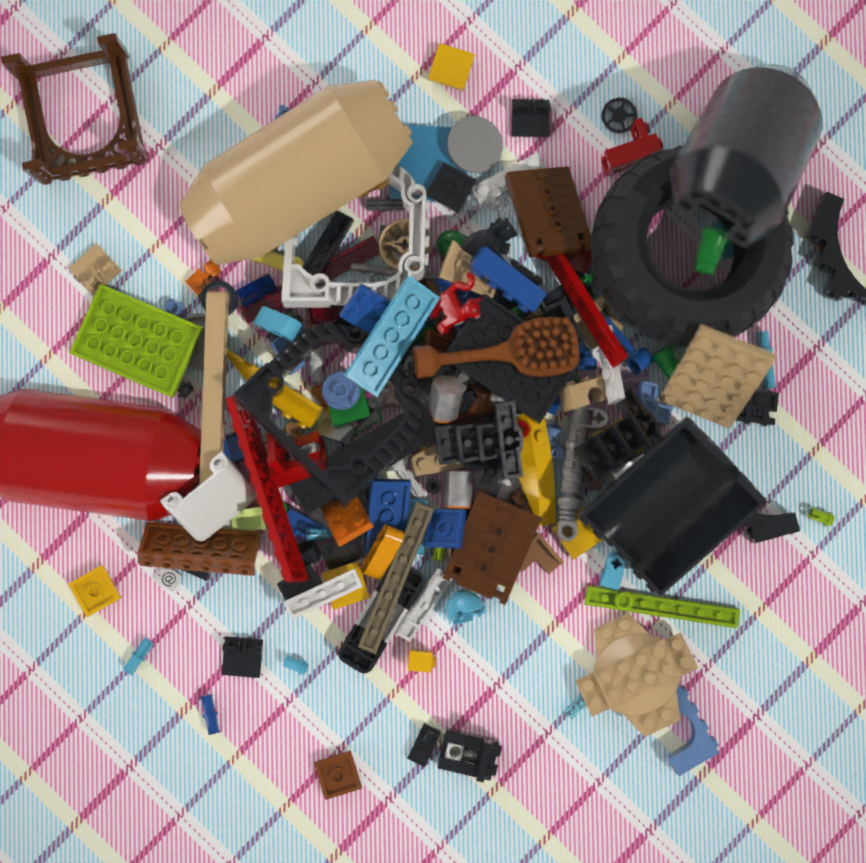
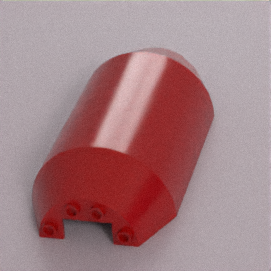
M25 388L0 395V497L9 502L150 522L172 515L160 500L172 492H176L184 498L199 484L200 475L197 474L198 467H200L202 430L168 408Z

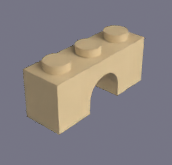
M602 373L594 375L592 380H590V377L578 380V384H575V381L566 383L559 394L564 413L589 405L588 393L592 396L594 404L608 400L605 394L606 388Z

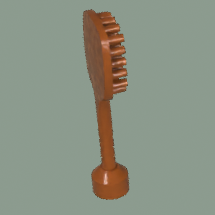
M545 317L529 320L513 329L511 337L507 341L488 348L439 354L430 345L413 347L414 366L417 378L434 376L441 365L484 360L510 362L515 365L520 373L528 376H556L570 372L577 366L579 362V343L575 328L568 318Z

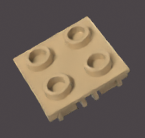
M97 243L68 268L93 296L99 284L106 286L122 271Z

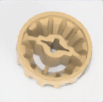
M401 219L390 223L380 236L379 252L383 262L390 268L398 269L400 261L394 257L392 251H397L400 256L409 251V237L407 236H409L410 220ZM429 238V247H426L425 254H430V248H431L430 238ZM403 243L407 244L406 250H403L401 247ZM413 266L410 268V270L416 271V269L419 267Z

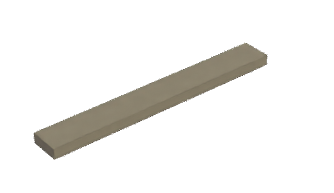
M416 502L404 531V539L393 558L359 642V648L374 654L377 653L434 512L433 508Z

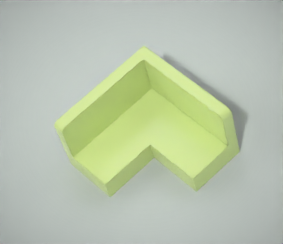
M261 506L242 510L231 519L232 529L246 531L268 530L267 524L262 518Z

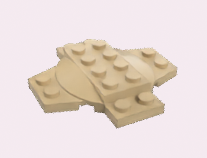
M629 613L594 628L597 661L594 665L593 673L575 680L591 716L593 717L611 709L614 712L623 714L644 737L679 722L680 713L676 689L681 676L698 669L682 633L680 632L662 640L650 635Z

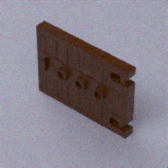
M569 166L509 171L506 173L505 180L529 258L536 257L539 252H542L543 256L578 253L581 248H584L585 252L591 251V234Z
M479 491L464 525L462 549H454L443 579L448 581L454 579L457 581V585L489 599H493V597L500 599L499 603L506 605L542 517ZM456 566L462 568L460 574L454 571ZM498 584L505 587L504 592L497 590Z

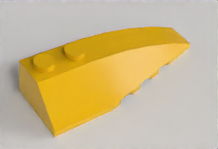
M227 349V357L246 380L259 370L256 366ZM276 381L269 384L272 388H277L280 385ZM285 384L282 394L273 398V404L282 410L280 414L289 420L292 417L298 420L297 425L305 430L308 427L313 429L324 412L323 408Z
M522 413L520 416H517V421L524 420L529 422L532 430L528 437L523 438V449L521 452L523 477H518L521 483L520 488L528 499L531 513L542 517L539 526L556 523L555 480L545 417L540 424H537ZM520 424V429L524 434V430H526V427L521 426Z

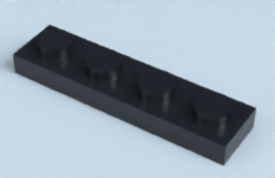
M336 211L302 267L307 273L312 276L319 273L323 274L354 223V219Z

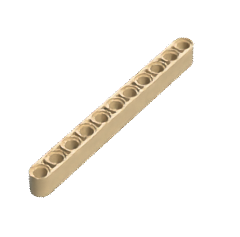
M208 291L206 295L200 485L214 474L210 469L211 460L221 451L224 453L229 295L225 291Z

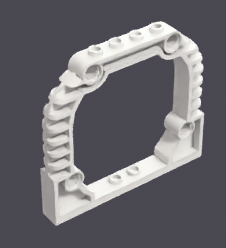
M398 165L381 184L391 185L399 190L402 196L403 207L410 213L409 251L400 258L397 274L386 281L362 283L390 300L393 299L407 275L419 281L425 274V265H429V254H425L426 247H429V236H426V229H430V218H426L427 211H430V200H427L425 188L420 184H416L412 176ZM415 195H420V196H421V197L418 198V199L413 198V196H415ZM296 235L286 241L282 285V303L284 307L331 308V305H346L361 283L330 282L328 277L321 273L314 276L310 275L300 264H295V246H299V236ZM413 266L419 267L417 271L410 270ZM321 283L325 284L321 289L316 288Z

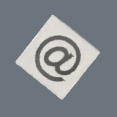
M164 568L156 583L173 592L183 575L173 569Z

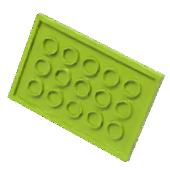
M99 284L69 354L174 398L204 328Z

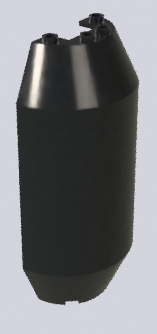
M765 64L743 69L725 78L713 92L670 168L673 206L690 216L700 202L736 222L728 238L745 248L776 232L822 132L821 110L806 79L794 69L780 64Z

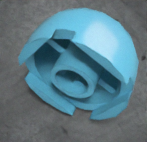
M464 589L454 592V596L449 599L446 606L448 621L450 624L453 622L455 625L472 621L474 615L478 614V617L486 612L482 599L476 593L465 592Z

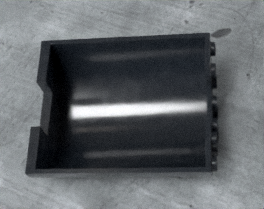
M686 415L580 512L579 519L585 526H591L592 532L599 540L603 538L610 547L614 545L618 550L617 554L623 560L628 559L631 563L630 567L633 569V574L639 580L643 578L647 583L646 587L653 594L656 592L661 597L760 510L768 500L717 444Z

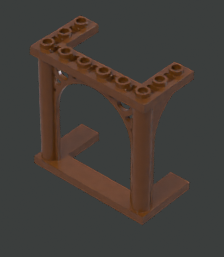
M116 33L97 37L98 45L102 49L101 51L33 65L21 53L1 57L2 65L19 81L31 140V161L22 162L23 171L38 183L48 185L59 179L60 181H68L74 176L87 177L93 172L106 173L108 169H125L127 165L134 164L139 166L144 165L146 161H150L149 153L143 143L127 59H130L129 52ZM110 63L120 113L119 126L115 136L104 148L94 153L79 155L64 151L52 141L47 132L36 78ZM122 133H125L124 137L127 138L128 141H126L123 138H120V135ZM116 143H118L119 151L121 153L115 151L114 145ZM49 148H54L55 152L51 154ZM107 151H111L114 154L107 155V157H105V153ZM58 155H64L63 164L56 167L54 165L55 158ZM70 159H75V160H76L75 163L71 162V163L69 164V160H70Z

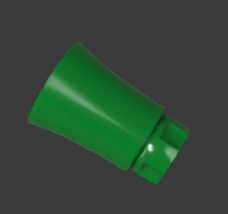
M710 227L702 228L701 242L696 257V271L713 275L729 239V233Z
M673 344L665 346L652 355L654 362L664 373L667 380L670 379L681 360Z

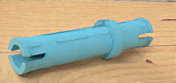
M769 331L756 332L759 348L773 352V348L770 347ZM773 365L763 378L764 389L777 388Z

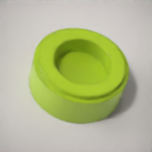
M621 591L615 595L614 604L619 610L627 611L632 608L634 598L629 592Z

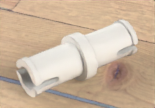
M321 347L310 354L311 383H323L322 366L324 361L321 359Z

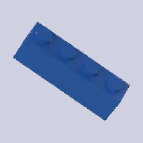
M481 247L468 265L475 277L485 279L487 281L486 284L491 289L501 291L503 298L509 302L513 300L518 304L517 308L524 313L535 312L547 294L487 247Z

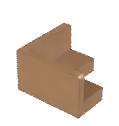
M537 533L534 536L520 571L523 572L534 561H537L550 574L565 562L541 534Z

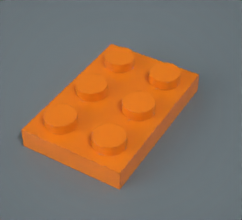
M358 496L346 508L336 499L320 507L339 547L373 528Z

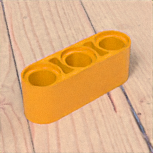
M384 525L362 564L361 573L381 580L402 544L404 532L389 525Z

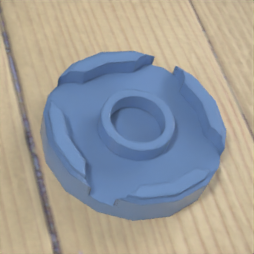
M338 371L328 376L322 386V395L325 402L336 410H346L353 407L359 400L361 393L360 386L345 377L344 374L346 372Z

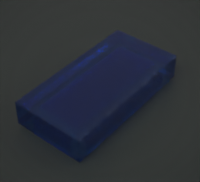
M267 273L236 290V293L243 306L246 307L278 290L270 273Z

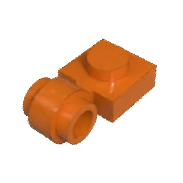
M209 260L203 266L205 269L204 273L198 269L185 281L198 296L201 295L204 287L211 282L209 278H216L222 272L221 266L216 265L212 260Z

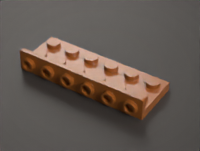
M146 522L137 552L139 566L254 576L261 532L220 528L208 539L197 541L182 525Z

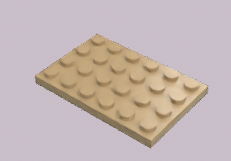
M701 324L660 394L659 401L730 429L775 362L777 354Z

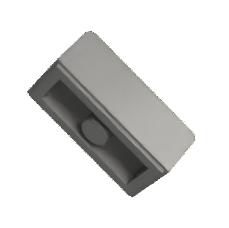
M325 418L314 432L318 431L321 437L349 445L355 427L348 424L334 427L332 420Z

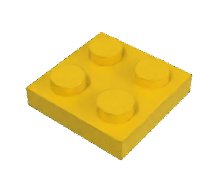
M104 564L68 584L86 617H90L122 598Z

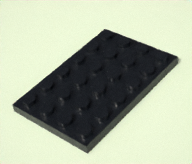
M485 294L479 303L481 307L479 311L480 317L467 320L446 353L482 349L498 345L507 341L511 337L513 329L526 321ZM579 358L577 366L572 371L548 377L524 375L517 370L515 365L505 361L484 360L451 365L502 400H515V407L518 411L537 424H540L582 359Z

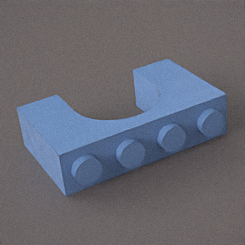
M678 685L676 689L679 713L689 718L692 734L684 746L666 756L678 776L719 753L716 748L719 744L714 736L710 737L706 731L709 727L704 719L700 720L696 714L699 710L694 702H689L687 698L689 693L684 685Z

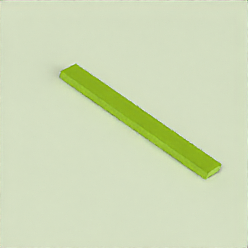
M587 585L584 605L619 610L614 604V597L621 591ZM629 592L634 598V604L631 609L627 610L628 612L738 628L740 609Z

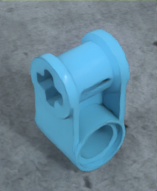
M612 551L608 554L601 573L599 586L619 590L625 560L617 554V551ZM616 558H618L619 562H617L616 565H613L612 561H615Z

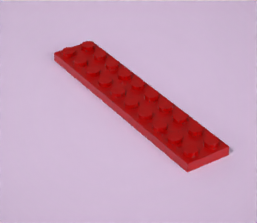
M233 396L225 399L227 403L226 409L229 415H231L232 427L239 439L238 446L243 451L245 457L244 464L249 469L251 475L250 482L255 488L256 500L261 506L262 518L267 524L268 536L274 545V554L281 566V576L286 582H304L309 580L279 488L268 477V471H270L266 461L268 455L257 422L233 399Z

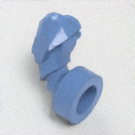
M545 421L552 460H559L564 455V448L554 439L560 436L563 428L554 422Z

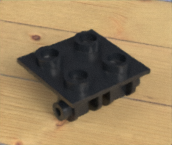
M512 99L511 137H549L550 100Z
M225 636V641L222 645V651L224 652L221 675L260 678L264 639Z

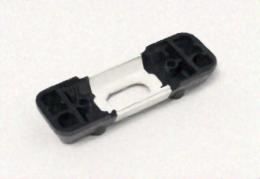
M390 566L338 651V657L343 663L362 674H367L374 668L424 584L423 574L413 567L410 568L377 653L374 654L361 649L358 645Z

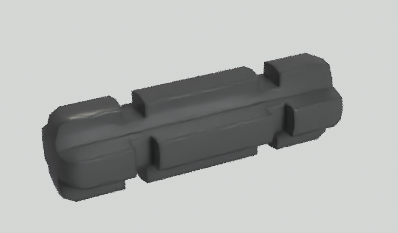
M367 200L368 211H375V209L378 211H393V209L402 211L404 209L402 200Z

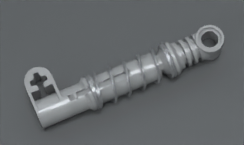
M581 407L569 413L567 440L563 445L566 451L565 457L562 458L565 461L564 467H561L564 470L563 477H560L563 480L562 487L559 488L561 493L565 495L557 500L562 511H559L561 515L559 519L561 521H558L556 534L558 539L563 542H569L577 536L578 523L575 521H578V518H576L578 513L576 512L582 507L583 502L580 498L583 497L581 488L584 487L582 478L585 476L583 473L585 466H583L584 464L573 448L586 441L587 430L599 431L608 423V414L602 409ZM592 413L591 419H595L596 416H599V420L602 421L599 424H597L596 420H592L591 424L587 425L588 414ZM563 527L571 529L572 534L570 537L563 535Z

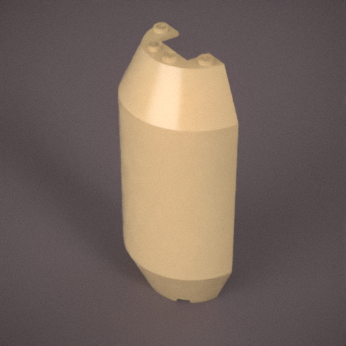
M367 80L328 85L203 165L180 201L179 207L196 240H199L206 254L216 265L262 257L387 179L413 144L410 135L413 133L407 124L403 125L395 113L398 111V108L393 100L388 101L387 97L390 95L381 80L379 82Z

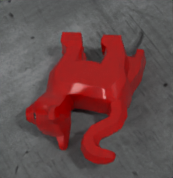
M470 272L466 273L467 283L456 281L447 290L438 295L440 299L429 316L431 319H435L439 316L440 311H443L446 318L437 326L441 335L452 333L451 328L453 326L464 323L468 318L477 319L480 317L479 311L481 307L479 302L481 297L474 300L470 298L463 305L456 292L457 289L468 291L474 287L475 277Z

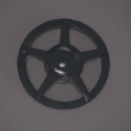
M613 98L603 107L601 114L602 122L613 133H625L630 130L637 119V110L628 99ZM613 102H622L621 106L618 108H613L610 106V104ZM625 103L632 108L633 113L626 112L624 109ZM606 108L612 112L611 119L608 122L605 120ZM634 117L632 124L625 128L624 121L626 118ZM615 122L620 124L622 129H614L609 124Z

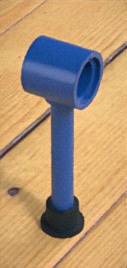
M605 307L600 313L607 324L612 325L615 337L631 355L626 360L628 368L633 373L640 374L653 363L652 354L643 347L636 351L609 318L610 315Z

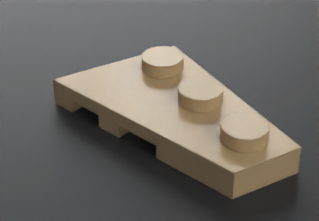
M454 240L450 244L438 278L450 283L456 281L467 283L466 273H471L472 271L468 265L473 258L460 248ZM475 277L474 287L469 291L481 296L487 294L493 298L496 290L491 289L486 284L487 281L482 277L481 279Z
M436 444L410 458L413 477L465 468L463 463L460 464L459 462L439 465Z

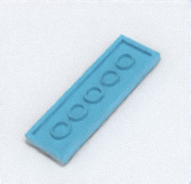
M407 275L344 376L377 397L440 297Z

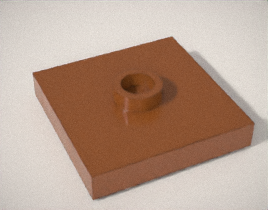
M351 750L314 761L325 800L363 788Z

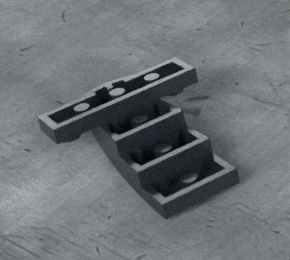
M506 217L488 229L470 234L459 247L471 255L472 258L475 257L481 247H487L513 267L510 259L499 246L517 236V231ZM447 253L442 256V261H443V262H444V260H445V257H446ZM496 289L493 296L495 301L509 310L518 305L513 300L509 302L501 296L503 293Z
M632 388L625 391V398L617 403L626 418L573 448L594 481L616 468L644 445L649 450L663 437L655 417L643 407Z
M515 400L494 402L496 420L458 422L434 426L438 464L444 465L455 462L461 464L500 457L502 478L504 480L523 477L521 461L523 434L517 424Z

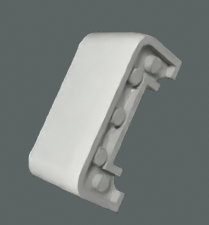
M222 451L210 462V469L214 474L183 498L180 494L172 492L160 500L168 512L197 541L208 539L256 498L254 487L243 472Z

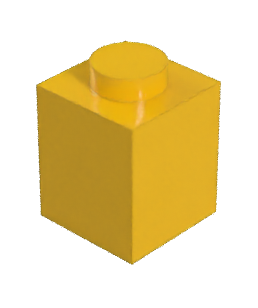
M410 649L408 671L431 673V668H435L436 656H433V651Z

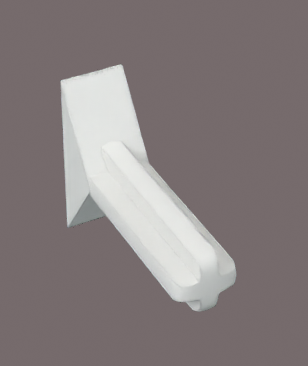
M409 454L385 471H397L402 479H410L411 493L415 498H420L425 492L407 466L411 455Z

